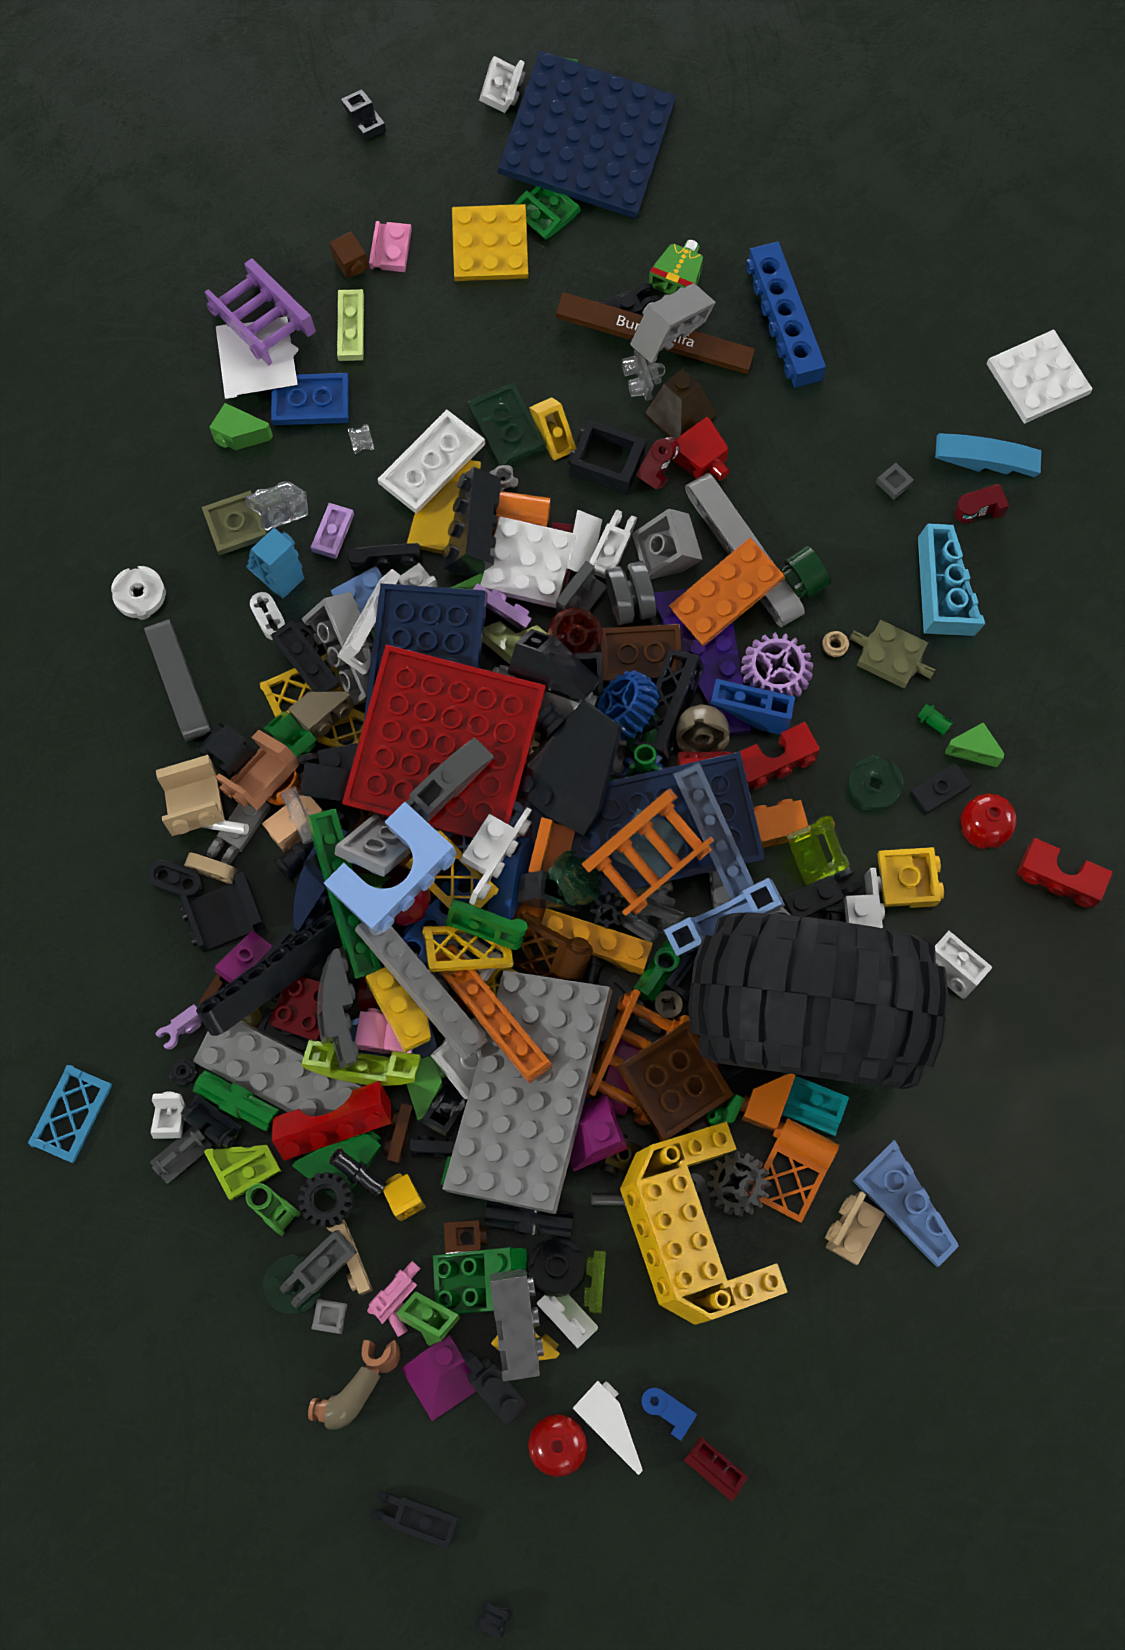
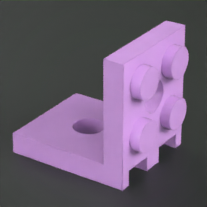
M476 584L473 590H484L488 593L486 608L521 631L526 629L531 621V618L528 617V610L519 604H515L513 607L506 602L507 597L498 590L493 589L490 592L480 584Z

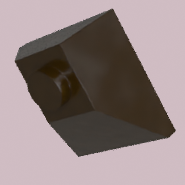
M681 369L662 386L646 410L645 416L668 437L677 439L705 417L712 421L716 417V413L701 385L684 369Z

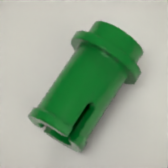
M926 704L917 717L921 719V723L925 721L940 732L941 735H944L953 721L935 710L934 705Z

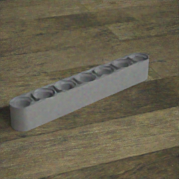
M706 473L685 486L690 501L728 555L751 537L769 557L710 473ZM785 579L760 599L779 627H783L805 614L800 599Z

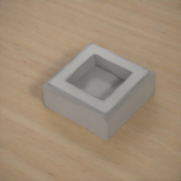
M317 1299L312 1329L342 1334L347 1304Z

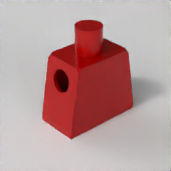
M705 417L675 439L679 443L680 452L673 461L696 479L706 473H712L718 481H721L730 473V470L724 464L728 457V446L708 417Z

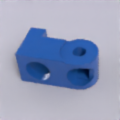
M650 1388L642 1396L643 1409L651 1415H659L675 1426L670 1434L681 1441L697 1414L659 1388Z

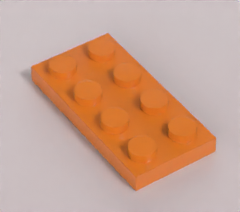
M750 537L672 602L669 608L704 647L783 581L785 576Z

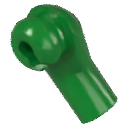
M733 1093L726 1106L714 1108L706 1114L707 1121L711 1126L727 1122V1124L733 1123L745 1099Z

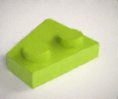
M268 1145L206 1149L204 1151L230 1201L246 1193L252 1185L263 1183L282 1172Z

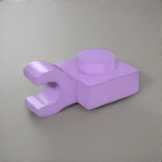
M194 1004L172 1019L171 1024L160 1028L156 1032V1036L159 1039L166 1034H170V1041L163 1045L167 1050H171L177 1045L180 1034L183 1035L186 1032L190 1034L202 1025V1021L196 1012L197 1007Z

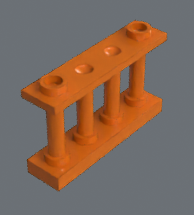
M671 789L666 790L582 863L588 872L593 871L595 868L599 872L602 870L630 903L622 911L625 916L631 911L635 915L648 905L645 899L695 857L700 861L712 851L709 846L715 841L712 836L702 842L674 810L675 805L672 802L678 797ZM658 814L662 817L665 816L694 849L682 861L652 827L654 824L651 820ZM637 832L640 835L644 834L673 868L661 879L632 847L631 844L633 842L630 838ZM616 850L620 854L623 852L651 885L640 897L611 865L612 860L609 856Z
M635 989L627 994L624 993L617 1004L619 1012L591 1073L586 1098L595 1096L596 1092L599 1091L633 1108L635 1115L632 1121L640 1125H648L650 1123L634 1096L603 1081L602 1078L608 1065L616 1068L617 1065L625 1061L613 1054L620 1039L641 1050L653 1043L625 1028L631 1013L666 1030V1034L682 1023L690 1022L689 1016L683 1015L671 1021L636 1003L640 991Z

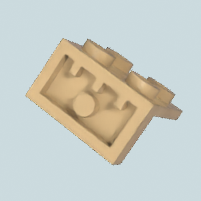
M862 1191L856 1195L851 1194L849 1198L845 1199L839 1210V1213L843 1216L840 1221L837 1220L835 1223H832L825 1236L829 1240L826 1248L854 1265L859 1264L885 1215L884 1212L863 1201L866 1194Z

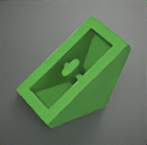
M984 722L952 739L945 751L947 755L993 767H998L1004 758V752Z

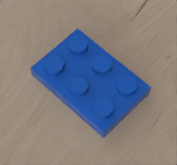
M348 373L296 375L298 385L272 389L271 421L273 425L349 423Z

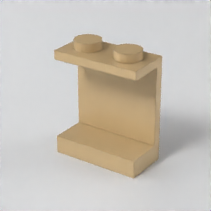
M208 755L156 770L157 779L165 791L168 815L162 816V821L172 836L224 821L219 782L215 778L217 770Z

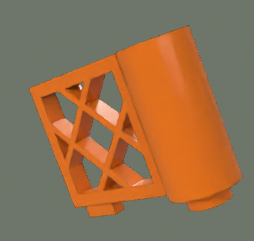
M500 491L499 505L495 510L498 522L500 517L547 527L551 509V498ZM497 525L494 527L492 536H495Z
M787 1118L785 1123L779 1121L777 1129L773 1132L772 1136L777 1139L762 1168L766 1170L771 1168L773 1175L764 1178V1180L774 1179L779 1195L769 1199L761 1197L760 1201L802 1223L840 1144ZM777 1152L789 1158L791 1170L778 1174L775 1173L772 1162ZM793 1160L799 1162L803 1166L795 1168ZM810 1168L819 1173L814 1184L802 1188L797 1171ZM793 1172L799 1189L782 1194L777 1177ZM811 1189L807 1198H805L803 1191ZM800 1192L804 1204L798 1215L787 1209L784 1197ZM781 1198L783 1207L773 1201Z

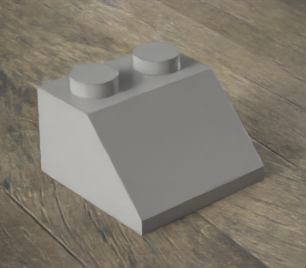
M667 509L632 533L639 560L644 562L650 579L684 572L703 560L688 513Z

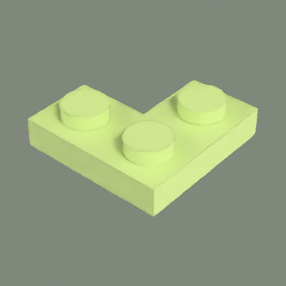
M501 621L484 627L482 641L510 664L515 643L529 630L534 629L545 634L547 633L536 625L516 634Z

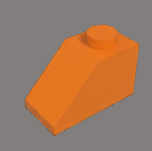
M789 1073L753 1089L750 1096L745 1095V1101L740 1109L741 1112H744L742 1121L774 1132L779 1124L795 1074Z

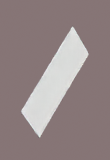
M577 510L573 533L576 534V540L568 569L578 572L585 561L590 562L598 545L602 519Z

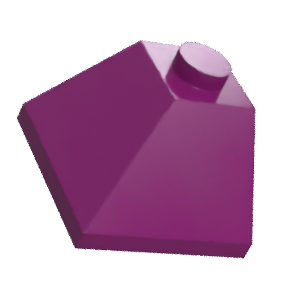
M608 1095L583 1105L570 1156V1162L574 1171L628 1149Z
M452 1335L446 1336L442 1341L437 1342L401 1368L432 1421L476 1392L466 1376L471 1370L461 1358L464 1355Z

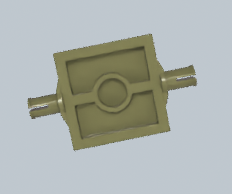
M882 620L879 621L875 631L869 637L854 630L849 639L863 646L862 655L857 666L904 689L909 679L916 672L931 679L936 670L921 663L922 654L928 642Z

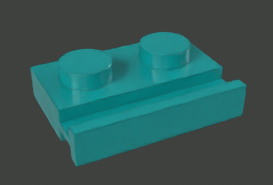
M795 1076L781 1116L835 1137L849 1097Z

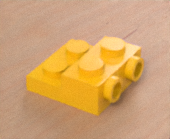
M934 847L883 850L877 853L884 907L908 905L909 908L934 907L944 898L943 883L938 881L937 873L941 869L940 858L935 856Z

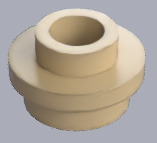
M833 631L825 635L822 647L827 655L840 657L847 652L849 640L842 632ZM836 642L840 647L834 648L831 646V643Z

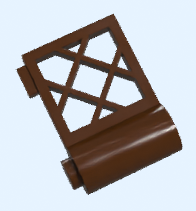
M528 912L520 913L516 919L524 920L534 937L525 939L523 936L521 948L527 959L522 960L514 956V950L511 949L513 966L530 975L582 983L593 952L589 942L580 937L569 939L540 923L541 919ZM550 939L558 943L557 951L549 952L544 940ZM537 942L542 955L534 957L528 944ZM546 960L550 969L549 974L540 970L537 961Z

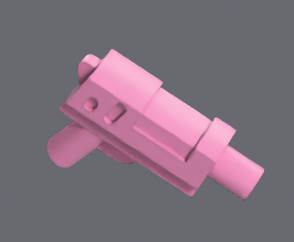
M413 1261L403 1271L400 1269L395 1274L396 1277L384 1290H381L368 1304L369 1308L367 1309V1312L376 1315L382 1324L388 1318L398 1337L406 1333L408 1329L404 1322L400 1321L397 1312L404 1305L402 1303L404 1299L417 1286L411 1279L420 1268Z

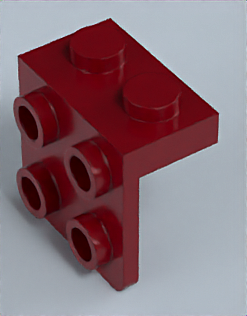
M301 976L283 989L270 1017V1025L309 1040L321 1042L317 1016V998L320 982Z

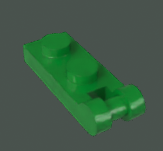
M453 899L445 925L513 950L521 947L523 936L527 930V923L522 919L510 920L457 899Z

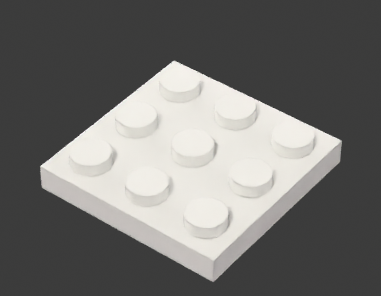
M1051 330L995 355L987 361V366L1024 424L1083 398L1092 391V387L1055 330Z
M500 517L494 536L496 537V546L490 550V555L495 557L494 565L484 571L480 585L490 592L496 589L506 597L556 608V600L561 595L576 534Z

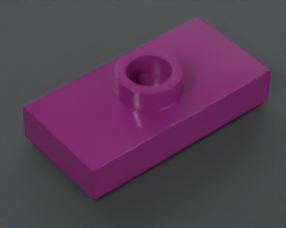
M252 930L215 966L214 971L230 983L258 963L271 949L272 945Z

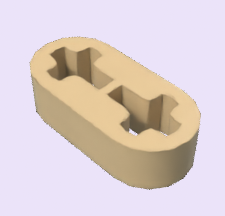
M189 853L184 867L194 870L198 874L229 884L233 883V875H236L238 871L228 864L195 853Z

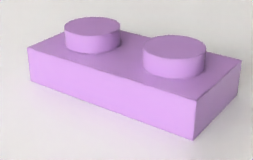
M332 503L328 504L311 545L312 552L337 559L354 517L352 509Z

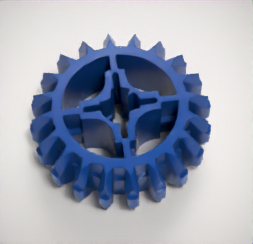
M633 670L632 672L625 671L623 675L618 674L614 681L610 680L607 688H603L604 692L602 695L598 696V703L595 704L597 709L623 726L619 740L626 741L629 737L634 738L636 732H642L643 727L649 724L650 717L655 716L654 709L659 706L656 701L660 696L657 693L658 688L648 676Z

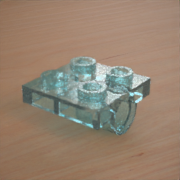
M637 808L632 820L637 815H639L642 812V810ZM656 816L651 820L654 824L652 827L677 855L685 839L672 824ZM637 832L630 838L633 842L631 844L632 847L660 879L669 872L671 866L644 834L640 835ZM617 850L614 852L613 860L639 872L623 852L621 854Z

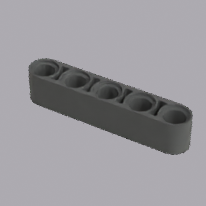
M170 619L145 627L147 639L185 741L188 742L210 734L211 729Z

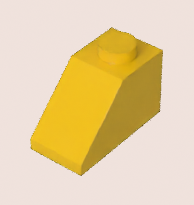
M551 397L529 407L536 429L554 461L570 454L572 449H577L560 402Z
M398 1173L385 1181L387 1185L383 1188V1192L393 1214L400 1222L426 1208L408 1174L402 1176L401 1173Z

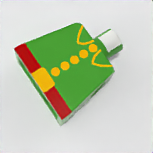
M687 240L684 247L671 244L651 268L649 283H652L655 289L670 295L681 287L685 288L693 283L698 285L703 264V256L697 253L700 248L699 244L693 240Z

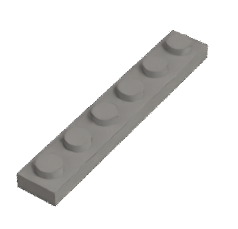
M363 922L357 925L355 931L464 1061L488 1042L486 1037L392 926L387 931H381L376 935Z

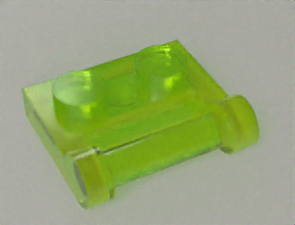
M824 816L818 819L816 823L786 836L806 886L838 873L850 865L847 856L843 855L833 828L835 823L832 816ZM824 833L833 857L829 863L826 861L817 835Z

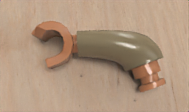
M364 1340L362 1358L366 1366H361L353 1379L338 1395H331L329 1400L323 1399L321 1402L319 1398H313L308 1409L309 1420L316 1421L318 1419L319 1422H324L327 1429L331 1430L349 1425L356 1418L381 1377L378 1375L379 1372L388 1373L399 1364L401 1352L398 1342L393 1340L386 1346L383 1355L375 1359L376 1345L369 1340Z

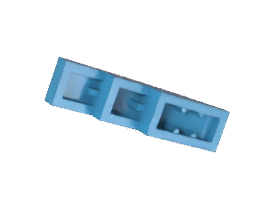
M944 433L937 435L936 459L978 472L987 468L1006 475L1011 471L1036 477L1041 473V450L992 438Z

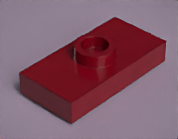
M701 1436L684 1459L688 1465L731 1502L738 1495L748 1478L747 1475Z

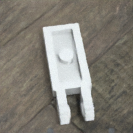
M615 511L610 523L606 525L589 562L595 566V575L605 578L606 569L618 567L630 541L637 517L631 516L623 530L617 527L622 519V511Z

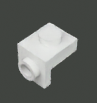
M174 1092L153 1094L152 1102L155 1106L151 1128L153 1139L182 1138L185 1121L181 1112L186 1105L181 1094Z

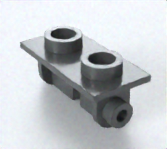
M193 1126L182 1135V1138L174 1141L150 1163L157 1175L161 1176L169 1184L205 1154L204 1151L206 1149H211L213 1145L201 1130Z

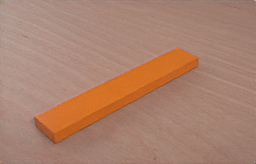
M453 943L446 947L455 956L460 952ZM442 952L436 955V961H452ZM463 955L459 958L461 960H466ZM475 970L439 972L528 1084L552 1068L549 1059Z

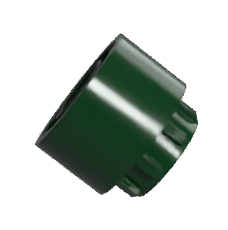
M809 546L804 547L784 560L785 567L780 570L798 598L803 595L810 598L831 584V578L825 566Z

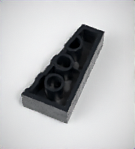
M476 467L471 468L460 476L457 485L460 490L453 504L454 519L448 528V535H450L449 543L443 552V559H445L443 569L470 579L494 565L495 557L490 555V549L496 546V537L492 536V531L497 525L498 516L493 513L499 505L500 477Z

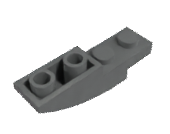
M474 737L423 780L409 794L410 798L406 803L426 822H429L453 796L457 797L495 757Z
M334 949L328 956L321 975L317 998V1016L321 1043L333 1042L339 1068L344 1069L351 1067L357 1062L356 1058L358 1057L357 1044L355 1041H351L349 1030H351V1020L348 1013H344V1010H348L353 1004L355 991L351 983L348 984L347 981L348 965L346 958L341 956L339 949Z

